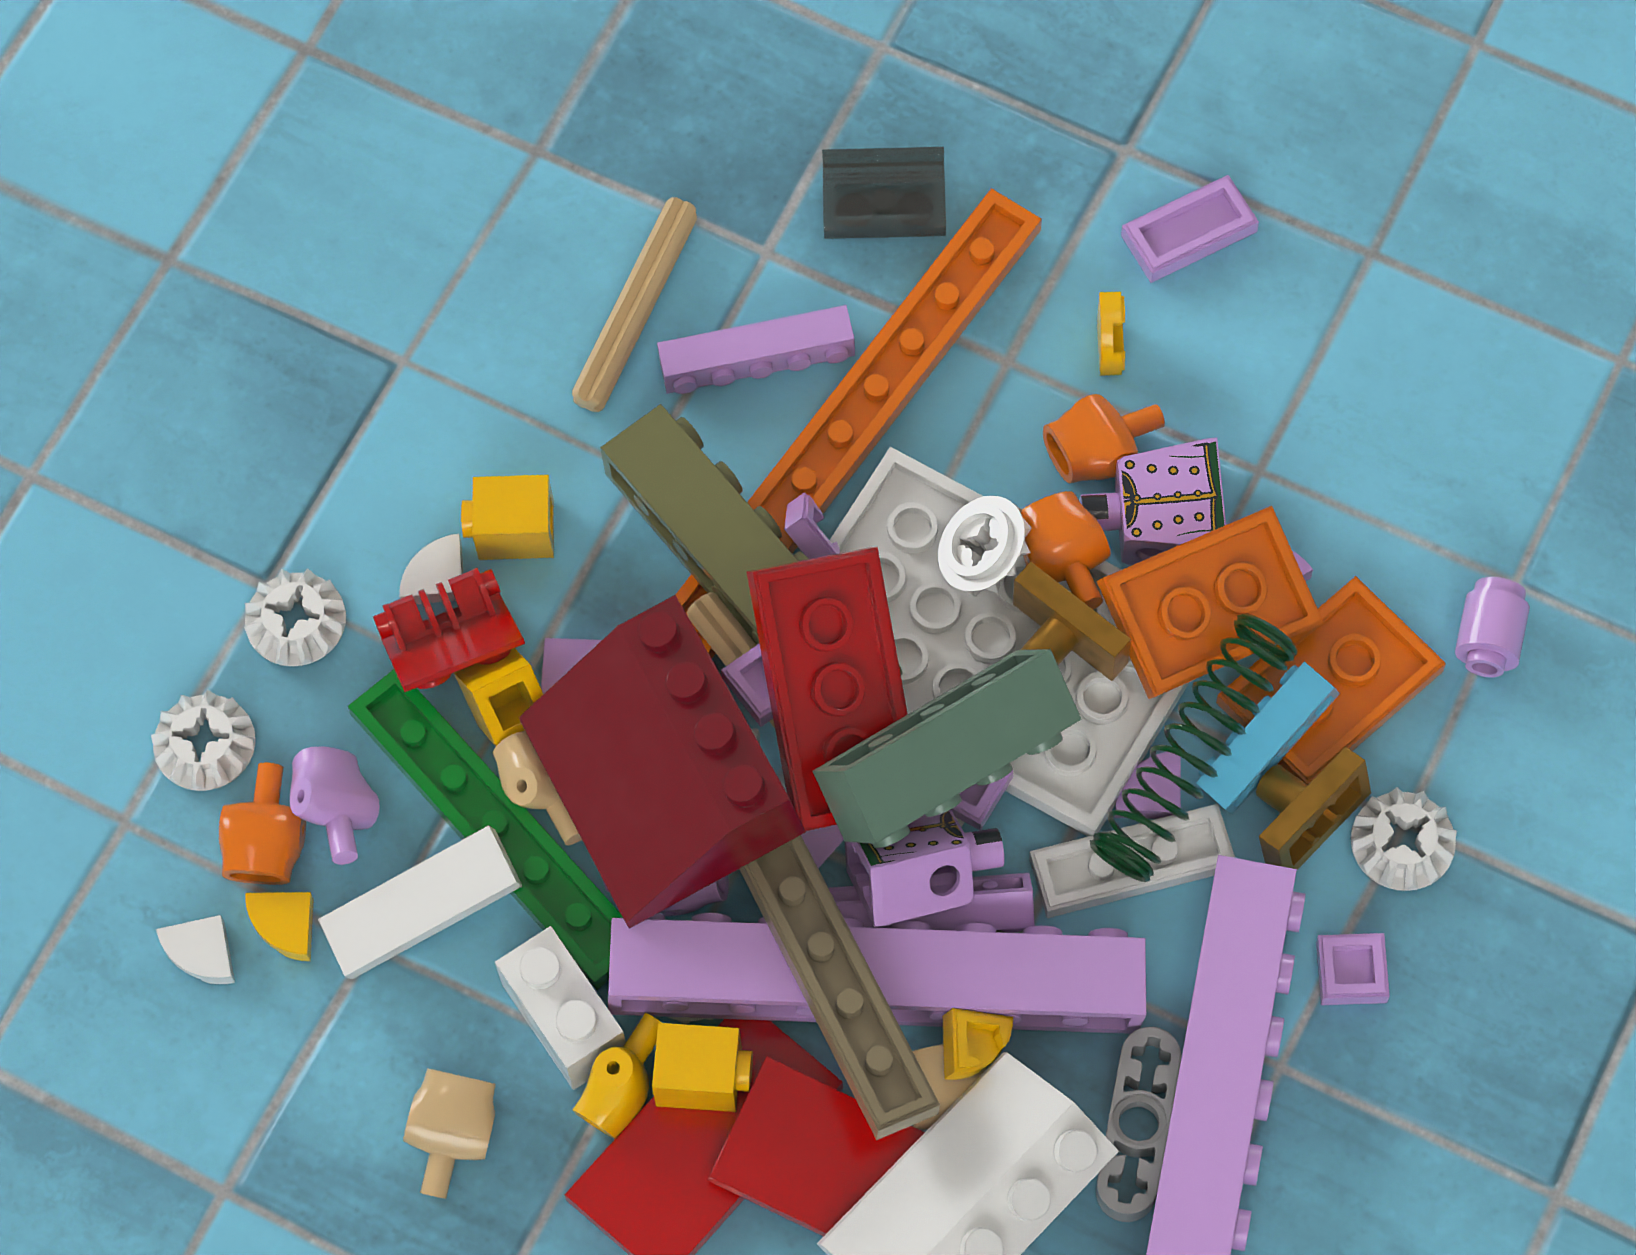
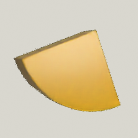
M1099 292L1097 333L1100 376L1122 375V370H1125L1123 340L1125 301L1124 296H1121V292Z
M311 892L245 893L249 918L260 937L287 958L311 962L314 905Z
M952 1008L942 1016L944 1079L958 1080L968 1078L989 1066L1010 1040L1013 1017Z

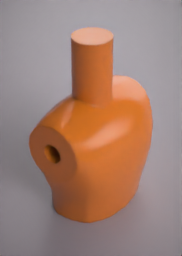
M1092 394L1080 399L1056 421L1044 425L1043 440L1056 470L1068 484L1087 480H1104L1115 477L1117 460L1124 456L1138 454L1134 440L1135 437L1163 428L1165 420L1157 404L1121 416L1106 398L1100 394Z
M1072 491L1060 492L1044 497L1023 508L1021 512L1022 517L1032 527L1025 537V543L1031 552L1023 555L1026 566L1032 562L1055 581L1062 582L1066 580L1072 594L1093 610L1103 603V598L1090 570L1106 561L1111 556V551L1104 531L1097 519L1084 508L1076 494Z
M269 762L259 763L253 802L228 804L222 807L219 821L222 877L232 881L252 884L284 885L290 883L293 867L300 857L304 846L306 821L296 816L290 806L279 804L283 766Z

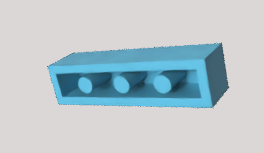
M1305 661L1299 667L1296 665L1292 666L1283 675L1279 682L1282 687L1272 698L1267 695L1257 704L1260 712L1252 713L1255 717L1245 727L1246 734L1241 735L1234 731L1231 733L1225 744L1231 749L1232 755L1225 756L1221 754L1218 759L1213 756L1206 762L1217 771L1218 777H1210L1199 770L1198 774L1201 778L1196 784L1231 814L1256 789L1263 775L1281 761L1340 694L1334 686Z

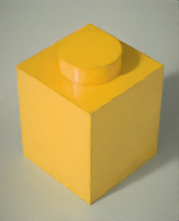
M549 475L473 477L472 500H462L461 525L463 538H473L479 560L554 558V498Z
M515 648L511 650L508 656L498 662L487 665L476 663L454 672L478 727L495 746L510 735L525 731L518 717L543 695V692L530 663Z
M658 1023L652 1091L656 1106L736 1112L738 1091H750L753 1067V1051L742 1050L739 1028Z

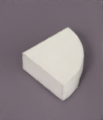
M459 534L445 536L429 543L412 558L402 576L400 599L412 594L416 604H422L418 591L424 589L430 603L442 602L435 585L442 582L449 600L456 601L448 579L463 574L462 543Z
M221 915L156 929L159 941L167 956L182 971L209 984L235 983L225 923Z

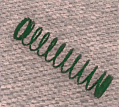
M1250 614L1237 615V620H1234V628L1239 638L1230 637L1220 642V648L1226 660L1213 659L1207 661L1206 669L1212 681L1201 680L1194 682L1192 685L1194 696L1199 703L1184 702L1178 706L1179 715L1186 725L1178 723L1165 725L1164 733L1171 746L1156 745L1151 747L1150 755L1158 768L1149 766L1137 768L1136 776L1144 790L1129 788L1122 791L1123 801L1131 812L1124 810L1108 812V821L1117 834L1105 831L1094 833V840H1090L1091 849L1101 859L1123 874L1140 882L1150 881V876H1154L1153 868L1150 864L1127 846L1133 848L1155 864H1161V859L1152 851L1132 840L1115 822L1114 815L1135 820L1147 826L1163 839L1169 842H1176L1173 834L1148 820L1135 808L1128 798L1129 793L1149 798L1159 803L1178 818L1184 821L1190 820L1188 813L1160 797L1143 779L1142 772L1165 777L1197 799L1204 798L1203 793L1198 788L1172 774L1158 759L1156 751L1161 750L1176 754L1206 775L1213 778L1218 777L1217 771L1213 767L1187 753L1171 736L1170 729H1179L1194 734L1217 752L1225 756L1232 755L1231 749L1224 743L1200 731L1185 715L1184 708L1190 707L1205 711L1237 734H1246L1245 728L1240 723L1212 708L1199 694L1198 686H1208L1220 690L1244 709L1252 713L1260 712L1259 706L1252 700L1225 686L1214 674L1212 665L1217 664L1233 668L1248 681L1264 691H1274L1273 685L1268 680L1238 664L1227 652L1226 644L1234 643L1248 647L1262 660L1283 671L1288 670L1285 662L1293 661L1294 656L1297 655L1298 651L1294 642L1278 628L1261 618ZM1252 629H1254V630H1256V631L1262 633L1263 635L1267 636V637L1270 638L1272 641H1274L1276 644H1278L1280 647H1278V646H1276V645L1270 643L1269 641L1265 640L1264 638H1262L1261 636H1259L1257 633H1255Z

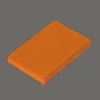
M1272 506L1097 581L1116 627L1131 638L1129 656L1148 699L1208 674L1206 669L1207 661L1213 659L1226 660L1222 654L1220 642L1230 637L1239 638L1234 628V620H1237V615L1250 614L1261 618L1278 628L1289 638L1324 623ZM1252 629L1255 633H1257L1259 636H1261V637L1264 638L1265 640L1269 641L1270 643H1272V644H1274V645L1276 644L1274 641H1272V640H1271L1270 638H1268L1267 636H1265V635H1263L1262 633H1260V632H1258V631ZM1234 643L1226 644L1227 652L1235 661L1254 654L1248 647ZM1214 664L1212 665V670L1215 671L1224 666Z
M1356 576L1318 608L1324 622L1323 624L1290 638L1297 647L1298 653L1294 656L1293 661L1285 662L1287 669L1289 670L1294 665L1299 667L1305 661L1340 693L1278 763V765H1281L1307 785L1345 746L1351 751L1355 750L1444 671L1446 665L1423 640ZM1260 658L1248 669L1268 680L1273 685L1274 691H1264L1242 675L1227 687L1258 704L1267 695L1271 698L1282 687L1279 682L1288 670H1279ZM1222 691L1217 695L1216 704L1244 728L1255 717L1252 712L1238 705Z

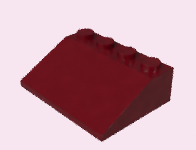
M676 595L614 628L518 717L629 929L806 833L788 794Z

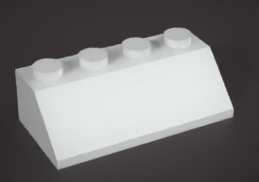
M1003 1052L828 1231L817 1245L827 1255H1021L1108 1164L1119 1150L1071 1099L1008 1052Z

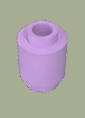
M1485 577L1477 580L1474 590L1466 595L1455 655L1466 664V669L1471 673L1483 677H1499L1503 675L1504 671L1515 669L1519 665L1530 609L1528 602L1525 600L1526 590L1520 584L1505 578Z

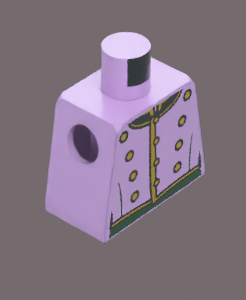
M1207 438L1124 456L1117 460L1115 493L1080 495V503L1097 519L1103 531L1119 530L1121 560L1123 563L1134 565L1226 525L1217 438Z
M952 810L932 817L923 815L908 824L910 833L906 837L886 847L874 848L871 843L845 842L847 873L873 926H886L968 905L974 898L972 872L1004 866V848L999 830L992 828L964 833Z

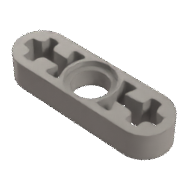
M1157 1027L1140 1028L1126 1038L1121 1050L1106 1137L1125 1155L1114 1156L1099 1172L1096 1198L1100 1208L1106 1215L1121 1222H1133L1146 1216L1153 1208L1158 1192L1181 1063V1050L1178 1042L1169 1032ZM1146 1046L1159 1048V1059L1169 1062V1066H1157L1151 1092L1138 1090L1142 1062L1131 1058L1132 1055L1143 1056ZM1127 1085L1134 1089V1091L1125 1092L1123 1088ZM1164 1092L1165 1098L1161 1099L1153 1093ZM1133 1107L1145 1108L1156 1117L1158 1130L1147 1140H1132L1120 1128L1119 1119L1121 1115ZM1126 1155L1139 1158L1135 1184L1140 1189L1146 1190V1194H1134L1131 1204L1119 1202L1118 1190L1108 1187L1109 1182L1119 1183L1121 1181ZM1153 1156L1154 1162L1149 1163L1141 1157Z

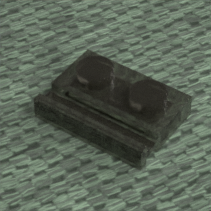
M944 147L822 150L824 239L946 236Z

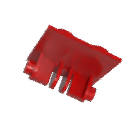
M478 568L448 579L458 606L456 608H452L442 582L435 584L446 611L436 616L424 589L418 591L428 618L426 620H422L412 594L382 605L384 612L372 616L404 692L414 688L428 689L436 687L447 681L451 674L476 663L487 665L498 662L508 656L513 648L525 644L523 636L500 595L501 591L492 569L480 573Z

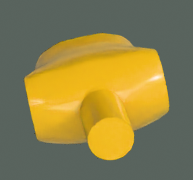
M648 1013L643 1015L623 1047H611L596 1057L587 1085L581 1098L572 1109L584 1121L613 1139L640 1112L647 1099L649 1079L643 1064L656 1045L658 1023H662Z

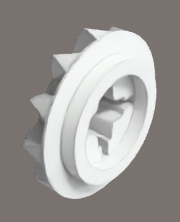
M984 496L967 503L957 511L945 527L939 543L938 562L945 580L953 587L976 597L982 590L998 592L1001 580L1005 576H1018L1015 568L1016 562L1020 556L1031 553L1025 543V537L1032 527L1022 517V509L1006 498ZM992 538L998 542L997 548H994V551H985L983 556H980L971 549V547H980V544H989Z
M308 568L304 573H289L281 569L278 577L267 583L259 582L257 592L249 603H245L246 616L244 628L251 645L268 661L283 666H303L320 660L337 645L346 625L345 605L331 580L326 581L316 576ZM299 597H302V606L305 614L313 618L297 620L294 628H290L287 637L285 621L281 615L275 612L279 613L280 610L291 611L294 603L299 601Z
M207 690L204 695L193 697L181 695L179 702L169 711H161L160 722L155 734L151 735L155 761L162 773L174 784L196 791L217 789L235 780L250 763L256 740L254 726L249 715L233 697L228 699L218 696L210 690ZM207 719L213 736L222 737V739H218V742H208L205 752L201 754V762H199L193 743L183 739H187V736L198 735L200 726L204 725V720Z
M1396 787L1391 792L1377 798L1372 796L1355 817L1352 827L1351 847L1357 864L1373 881L1390 889L1411 891L1427 887L1444 875L1454 857L1457 831L1452 827L1446 807H1439L1429 800L1424 791L1414 794L1402 792ZM1391 822L1393 825L1397 824L1404 831L1413 826L1417 828L1422 825V829L1415 840L1416 848L1419 850L1418 853L1415 850L1411 851L1406 845H1401L1396 849L1392 847L1384 852L1394 834V830L1390 825Z

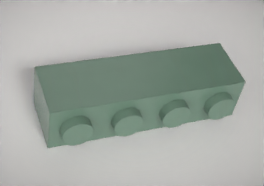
M1051 649L1016 650L813 770V774L844 841L871 843L874 848H882L906 837L910 833L908 824L923 815L932 817L956 807L962 801L960 793L974 784L978 786L987 785L1007 776L1013 770L1011 762L1026 753L1028 755H1035L1055 747L1063 740L1061 732L1082 719Z

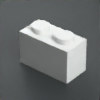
M551 926L495 961L502 986L573 1090L588 1081L592 1065L601 1052L611 1047H623L626 1040L623 1030Z

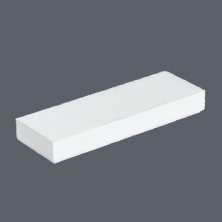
M1214 804L1187 811L1186 813H1188L1190 819L1187 821L1175 815L1151 820L1173 834L1176 842H1169L1141 823L1121 828L1136 843L1160 857L1161 864H1155L1133 848L1127 846L1146 860L1153 868L1154 876H1150V881L1148 882L1135 880L1101 859L1090 847V840H1094L1093 836L1030 851L1029 859L1046 917L1051 918L1214 876L1218 855L1235 858L1219 805ZM1115 830L1108 831V832L1117 834V833L1115 832Z
M487 826L319 918L318 921L344 976L352 980L522 887V884L496 830L491 826Z

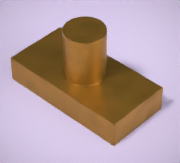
M1032 562L1014 579L1013 605L1041 626L1020 650L1051 649L1058 665L1073 651L1111 681L1125 668L1129 662L1131 638Z
M1345 746L1309 785L1281 765L1271 767L1263 775L1258 783L1256 795L1280 813L1259 835L1265 864L1298 870L1371 794L1366 761Z

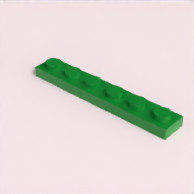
M393 669L347 707L350 715L462 840L487 826H491L496 830L522 884V887L510 894L542 930L549 926L553 928L583 974L596 990L609 981L612 918H623L621 913L529 811L510 801L502 788L500 779L417 688L404 692Z

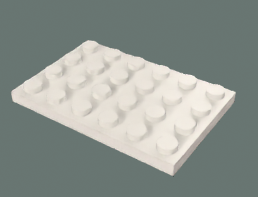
M890 447L829 541L831 543H838L840 553L868 547H878L897 657L903 672L901 679L907 713L910 714L1009 654L1020 650L1041 626L1013 605L1014 579L1017 576H1005L1001 580L998 592L982 590L976 597L953 587L945 580L938 562L939 543L944 529L951 518L963 506L984 496ZM992 538L989 544H980V547H971V549L980 556H983L985 551H994V548H997L998 542ZM1020 556L1015 564L1018 575L1026 567L1023 556ZM1104 561L1090 570L1103 598V603L1094 611L1116 627L1097 581L1122 569ZM1066 580L1058 582L1071 592ZM1071 651L1058 667L1082 720L1062 731L1063 740L1055 747L1035 755H1028L1026 753L1012 761L1013 778L1005 791L1082 834L1093 836L1094 833H1098L1108 818V812L1113 810L1118 796L1137 765L1144 759L1189 682L1148 699L1130 656L1125 668L1111 681L1075 652Z

